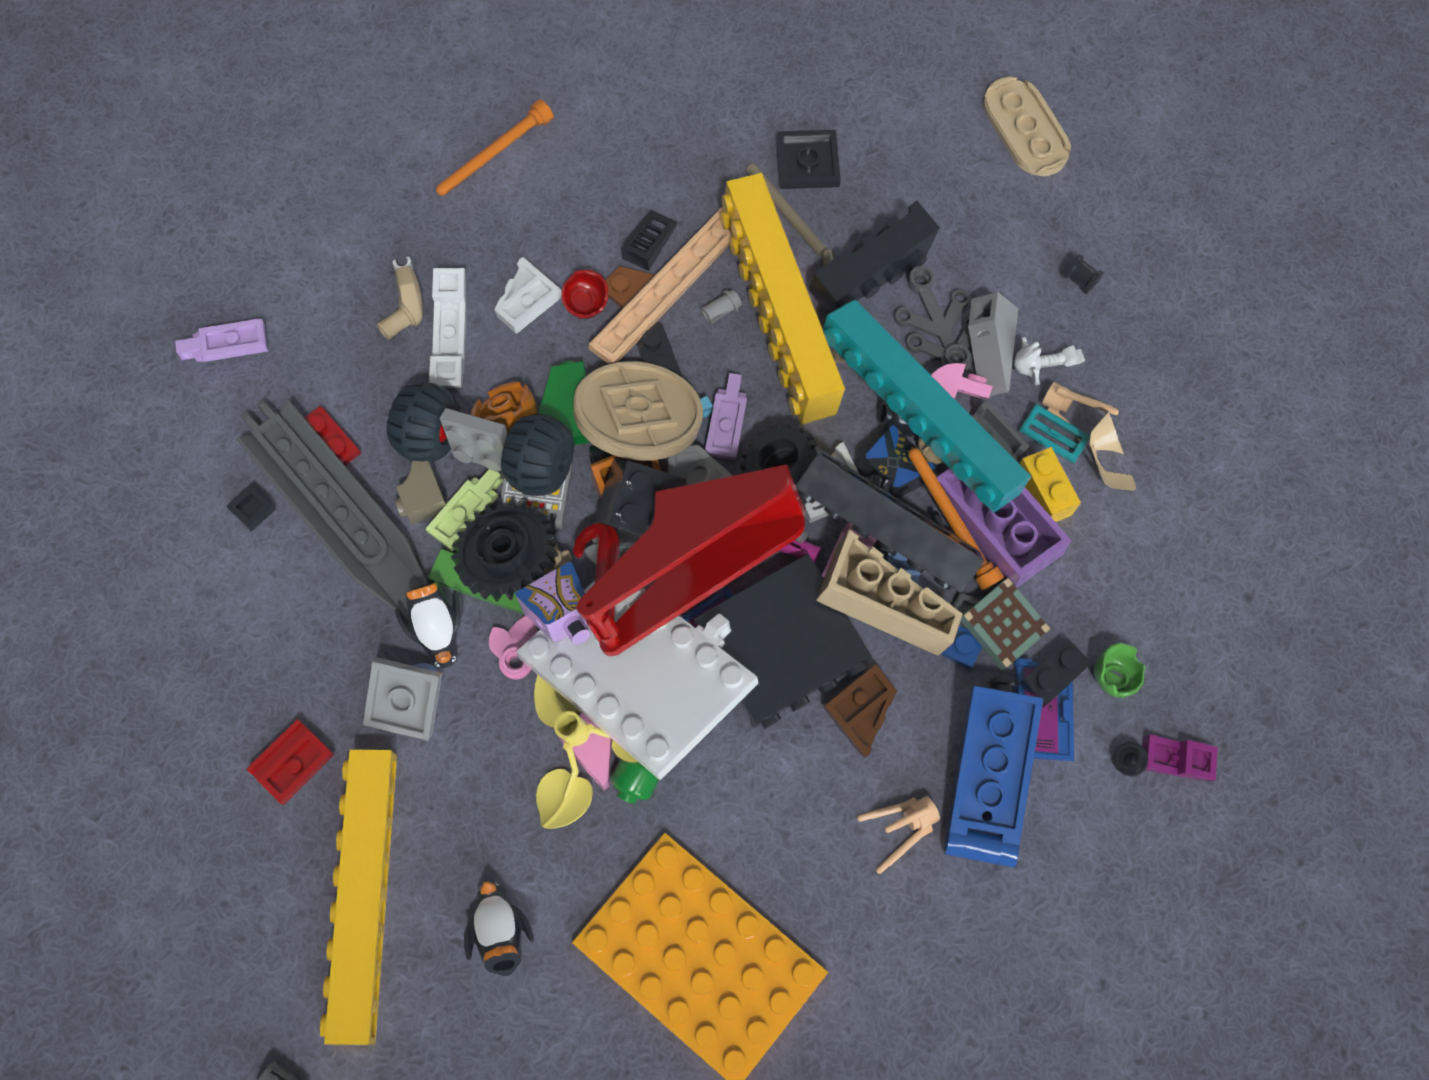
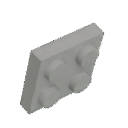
M377 657L372 661L363 725L428 741L433 736L443 673Z

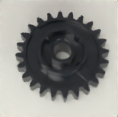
M511 500L508 507H504L502 502L498 501L495 510L486 505L484 515L474 512L475 521H465L464 524L467 530L456 533L461 542L452 544L457 552L451 556L456 564L453 568L463 585L467 586L473 594L479 592L485 600L491 594L495 601H499L502 594H506L508 599L512 600L514 592L533 583L537 578L545 576L544 569H553L554 565L550 558L558 557L554 547L559 542L554 535L556 531L546 514L541 515L536 506L530 509L525 501L518 507L515 501Z

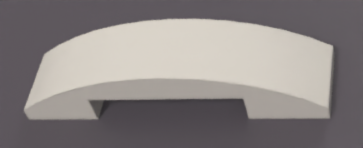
M433 268L432 298L434 301V321L429 383L438 384L443 388H462L466 341L465 269Z

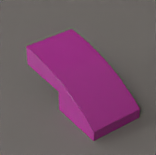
M1151 734L1143 736L1142 747L1146 750L1149 758L1145 771L1196 780H1216L1218 747L1191 740L1179 742Z

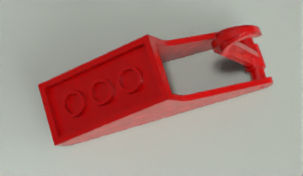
M783 465L657 491L652 525L619 559V535L612 526L600 523L592 524L579 534L573 547V553L576 558L583 556L585 546L590 540L599 538L595 584L581 597L576 608L579 615L586 619L588 627L597 641L600 642V649L605 655H619L801 536L805 528V509L788 466ZM656 580L615 622V605Z

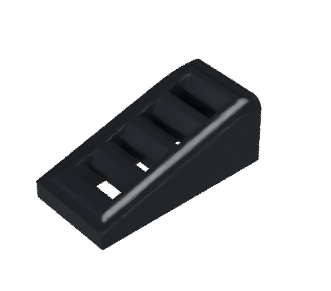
M650 210L621 249L622 259L649 271L676 228L677 222ZM653 219L666 225L665 229L651 224ZM650 229L660 235L657 237L646 230ZM644 237L648 240L653 241L654 243L650 244L642 240L641 238ZM639 245L645 249H648V251L645 252L641 249L636 248V246Z

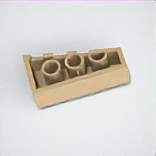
M849 529L836 546L816 601L939 656L953 644L963 614L929 588L923 589L911 580L910 577L912 575L902 568L899 570L882 558L884 555L874 547L871 549L858 540L859 536Z

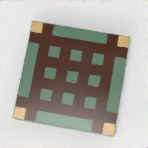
M1009 578L1002 581L963 614L961 622L1001 670L1011 665L1051 629Z

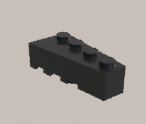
M918 201L908 206L909 212L902 219L899 220L897 216H894L887 221L886 227L875 238L871 234L863 238L855 246L852 254L846 250L814 273L809 291L828 314L854 300L858 301L864 296L866 299L872 297L884 284L897 282L904 272L910 268L914 269L915 267L922 266L927 261L926 256L940 227Z

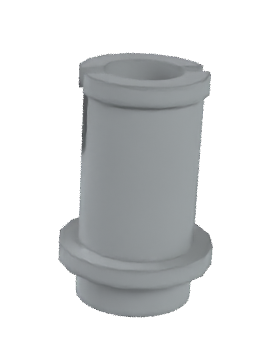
M733 289L729 292L727 290L723 291L721 297L701 307L702 314L710 325L732 311L734 313L738 312V307L742 306L738 294Z

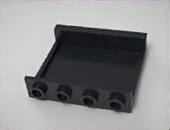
M809 554L693 619L692 626L694 628L700 625L704 629L707 623L718 614H721L729 621L731 632L723 639L725 644L721 649L757 676L758 684L741 700L742 705L753 721L751 723L753 728L760 724L764 729L772 726L782 719L779 713L790 707L795 712L810 702L808 696L819 690L821 695L837 687L839 684L836 679L845 674H848L850 678L858 675L867 669L865 662L872 657L847 615L816 601L824 578Z

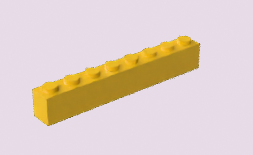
M349 750V760H344L342 777L344 781H347L346 794L341 795L339 802L340 815L344 816L343 829H339L336 836L337 851H341L340 865H335L333 871V885L338 888L337 899L331 903L330 922L334 923L333 938H329L326 950L327 960L331 961L330 976L325 977L323 984V996L328 998L327 1014H322L320 1020V1036L325 1037V1045L376 1044L397 755L392 750Z

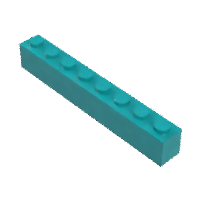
M856 300L828 314L823 327V333L828 345L846 361L849 367L853 368L866 381L867 385L888 404L892 411L896 412L904 420L912 432L917 434L937 457L941 458L954 472L956 477L962 480L982 503L994 513L1021 494L1032 476Z

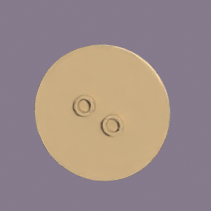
M618 362L592 371L580 382L574 395L573 416L580 432L587 440L601 450L631 460H658L676 455L694 442L701 428L703 407L694 388L676 373L644 362Z

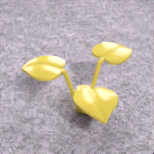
M537 674L534 690L537 715L545 725L554 728L555 733L565 741L563 748L567 752L572 769L571 774L564 769L552 770L541 779L537 788L536 803L540 814L541 826L546 829H554L567 826L579 819L587 811L592 801L593 788L591 783L584 778L577 777L579 769L573 752V746L585 743L591 733L606 738L610 737L600 728L592 724L588 725L577 714L580 711ZM612 740V749L619 758L627 762H638Z

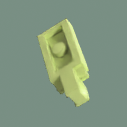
M489 469L480 480L476 477L471 481L467 480L426 527L427 533L453 552L452 544L461 542L456 533L467 530L464 522H474V512L484 515L485 506L491 507L498 497L494 491L503 482L501 474Z

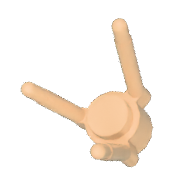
M1056 382L1051 385L1042 402L1043 405L1049 407L1048 411L1065 421L1067 420L1059 412L1063 411L1066 413L1073 400L1104 412L1109 410V413L1114 415L1119 413V410L1111 405L1072 392Z
M928 796L919 800L913 797L903 803L857 816L858 821H865L904 811V817L886 826L885 832L890 833L907 824L912 830L918 828L916 833L876 868L878 874H881L923 836L933 832L931 825L940 820V815L935 804Z

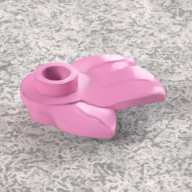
M527 616L519 619L509 632L499 627H493L489 636V647L491 652L499 658L501 672L506 677L514 680L526 677L532 670L523 661L519 668H512L510 666L512 659L519 658L516 651L538 632L536 625Z

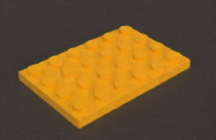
M666 833L661 836L572 942L573 945L725 1080H745L828 974V971Z

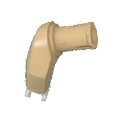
M406 257L408 262L404 266H398L396 259L393 260L399 296L398 310L376 324L381 334L387 340H390L409 325L416 327L423 319L421 289L410 257Z

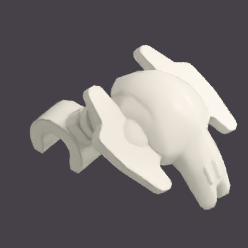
M1022 337V349L1016 354L1014 367L1018 373L1030 376L1031 383L1040 385L1039 370L1041 368L1063 364L1068 367L1081 364L1085 359L1082 350H1076L1075 346H1070L1061 353L1040 356L1041 348H1038L1039 342H1034L1028 346L1026 337Z

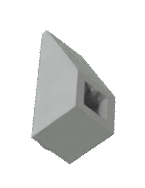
M999 292L971 300L968 324L976 375L986 378V384L993 386L990 396L1009 392L1018 308Z

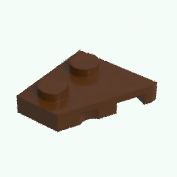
M875 664L822 707L863 758H866L872 750L873 741L878 730L883 725L886 711L892 704L897 690Z

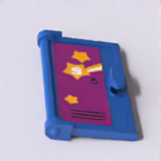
M1016 659L1014 667H1016V679L1019 680V683L1041 663L1032 662V659ZM1073 681L1048 705L1042 708L1034 759L1074 762ZM1020 684L1016 688L1017 694L1031 696Z

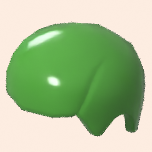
M1122 642L1112 644L1096 659L1094 665L1095 679L1106 694L1116 698H1125L1137 693L1144 684L1146 666L1138 661L1136 657L1137 649ZM1109 671H1117L1122 675L1123 678Z

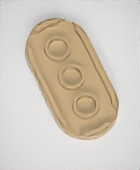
M1003 77L994 81L984 96V112L1015 163L1022 170L1032 175L1049 176L1059 172L1069 159L1071 144L1068 136L1038 89L1026 80L1024 82L1018 81L1017 77Z

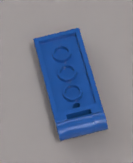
M979 686L970 687L947 824L948 830L945 838L944 855L1015 868L1019 855V845L1044 698ZM985 811H989V818L983 820L982 814Z

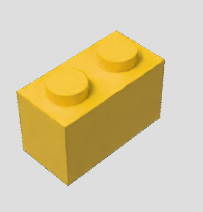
M1052 447L1022 458L1020 465L1032 476L1025 486L1031 495L1055 522L1072 516L1081 504V501Z

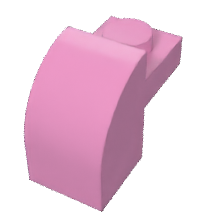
M961 363L944 365L931 375L954 399L957 392L987 400L993 387L986 384V378L978 375L969 374L968 378L962 377L966 364Z

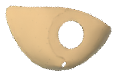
M1108 410L1091 430L1088 442L1103 482L1113 489L1133 491L1136 490V485L1132 475L1106 472L1097 458V450H1109L1124 454Z

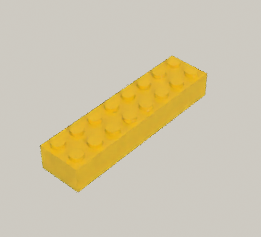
M762 173L726 181L725 195L721 197L723 211L719 213L720 222L724 230L729 229L733 234V237H729L730 249L732 254L737 255L739 258L741 279L748 282L750 303L753 308L757 307L760 315L758 316L760 330L762 334L767 333L770 341L768 343L770 357L772 361L777 360L779 365L778 377L782 388L788 389L790 411L793 416H798L801 425L836 415L845 387Z

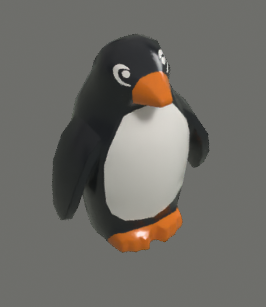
M438 582L424 584L406 591L409 621L405 619L398 608L395 609L398 623L403 632L412 641L423 647L428 653L431 662L437 668L444 669L452 666L457 661L456 636L462 618V608L458 592L453 590V605L451 607Z
M486 881L478 889L476 896L477 908L464 932L465 955L467 960H471L473 946L476 943L486 971L509 976L521 963V931L525 932L531 943L534 942V934L528 918L518 907L511 904L506 897L505 889L500 883Z

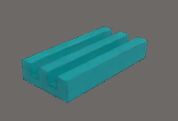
M1038 404L1034 406L1019 430L1020 433L1045 448L1052 447L1055 454L1072 464L1075 463L1090 437L1089 434ZM1036 415L1041 416L1080 439V443H1075L1036 420ZM1032 425L1074 450L1073 454L1031 430L1029 426Z

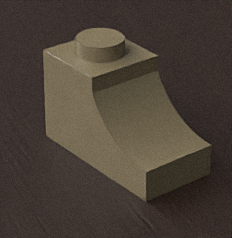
M412 461L407 479L403 484L396 486L400 498L394 501L401 518L407 516L411 525L437 516L446 503L429 461Z

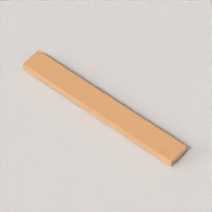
M723 206L589 343V350L608 364L618 363L643 337L644 333L664 315L729 246V237H733L731 230H724L722 228L719 213L723 211Z

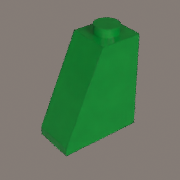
M565 361L560 363L559 366L551 368L538 414L549 415L560 420L571 431L574 446L591 443L580 432L573 416L575 391L580 382L586 377L583 361Z

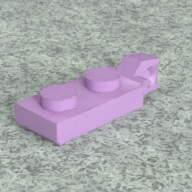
M260 318L198 328V332L192 334L193 338L175 341L176 352L181 360L195 358L197 362L268 352L265 324Z
M729 373L727 389H719L718 393H716L705 451L711 457L736 461L747 403L746 393L739 392L742 375Z

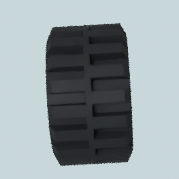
M783 424L782 428H778L777 425L771 426L770 431L766 433L761 431L758 433L759 437L756 440L751 439L748 445L750 448L744 449L742 453L744 460L740 461L741 474L796 462L794 467L789 470L793 479L815 446L818 448L819 446L812 434L808 431L804 432L800 426L796 425L793 429L790 424ZM800 497L805 509V504L808 503V501Z

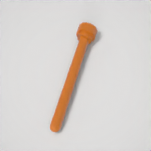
M542 99L534 102L527 112L528 116L438 184L436 187L437 194L440 196L446 195L536 125L538 127L541 124L545 126L553 120V112L546 102Z
M912 448L908 456L957 537L978 549L985 560L976 572L977 577L975 580L980 589L984 590L1004 578L998 566L994 567L992 562H987L923 454L918 448Z

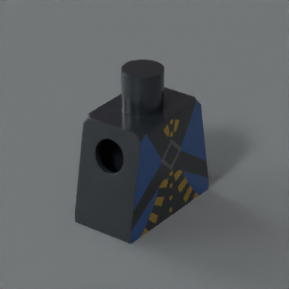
M894 425L868 451L857 469L859 474L870 481L872 480L873 473L880 474V477L884 475L893 479L888 492L896 498H900L925 484L908 456L909 451L916 447ZM924 456L932 471H934L936 467Z

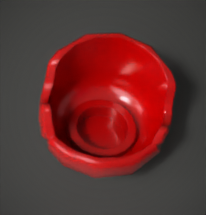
M593 270L575 271L563 284L561 290L562 304L569 314L578 319L594 318L603 311L608 302V285L602 275Z

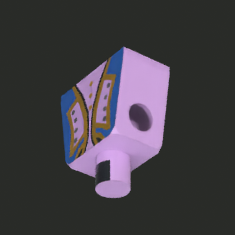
M571 561L515 592L523 613L552 642H559L568 636L573 644L578 645L589 638L590 631L586 627V619L579 615L576 608L578 601L585 592Z

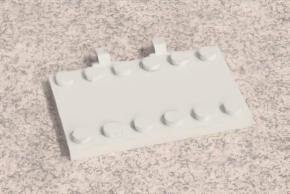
M595 581L584 590L585 593L595 584ZM645 588L640 589L615 605V622L646 591ZM721 614L711 619L705 629L700 625L694 628L682 617L677 616L616 656H607L602 652L599 645L600 642L597 641L588 625L586 627L590 631V636L581 644H573L568 636L559 642H552L539 630L516 651L521 661L659 780L681 761L758 684L757 676L721 649L725 644L723 639L731 632L729 621Z

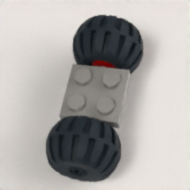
M424 382L403 388L395 397L389 410L387 437L390 445L399 455L410 461H437L452 450L454 457L464 463L473 462L483 465L492 471H502L503 477L514 489L529 496H544L556 492L564 483L570 471L574 453L573 435L560 420L552 416L533 414L522 417L516 421L508 434L504 424L461 413L458 401L448 390L438 384Z

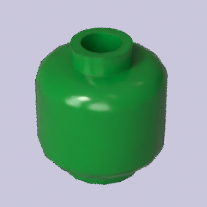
M621 758L611 777L612 786L618 790L616 796L631 804H635L637 799H650L659 781L639 762H627Z

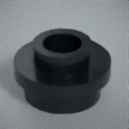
M1123 743L1117 747L1113 754L1115 768L1125 776H1138L1148 766V754L1137 743ZM1127 756H1137V762L1134 765L1125 764Z

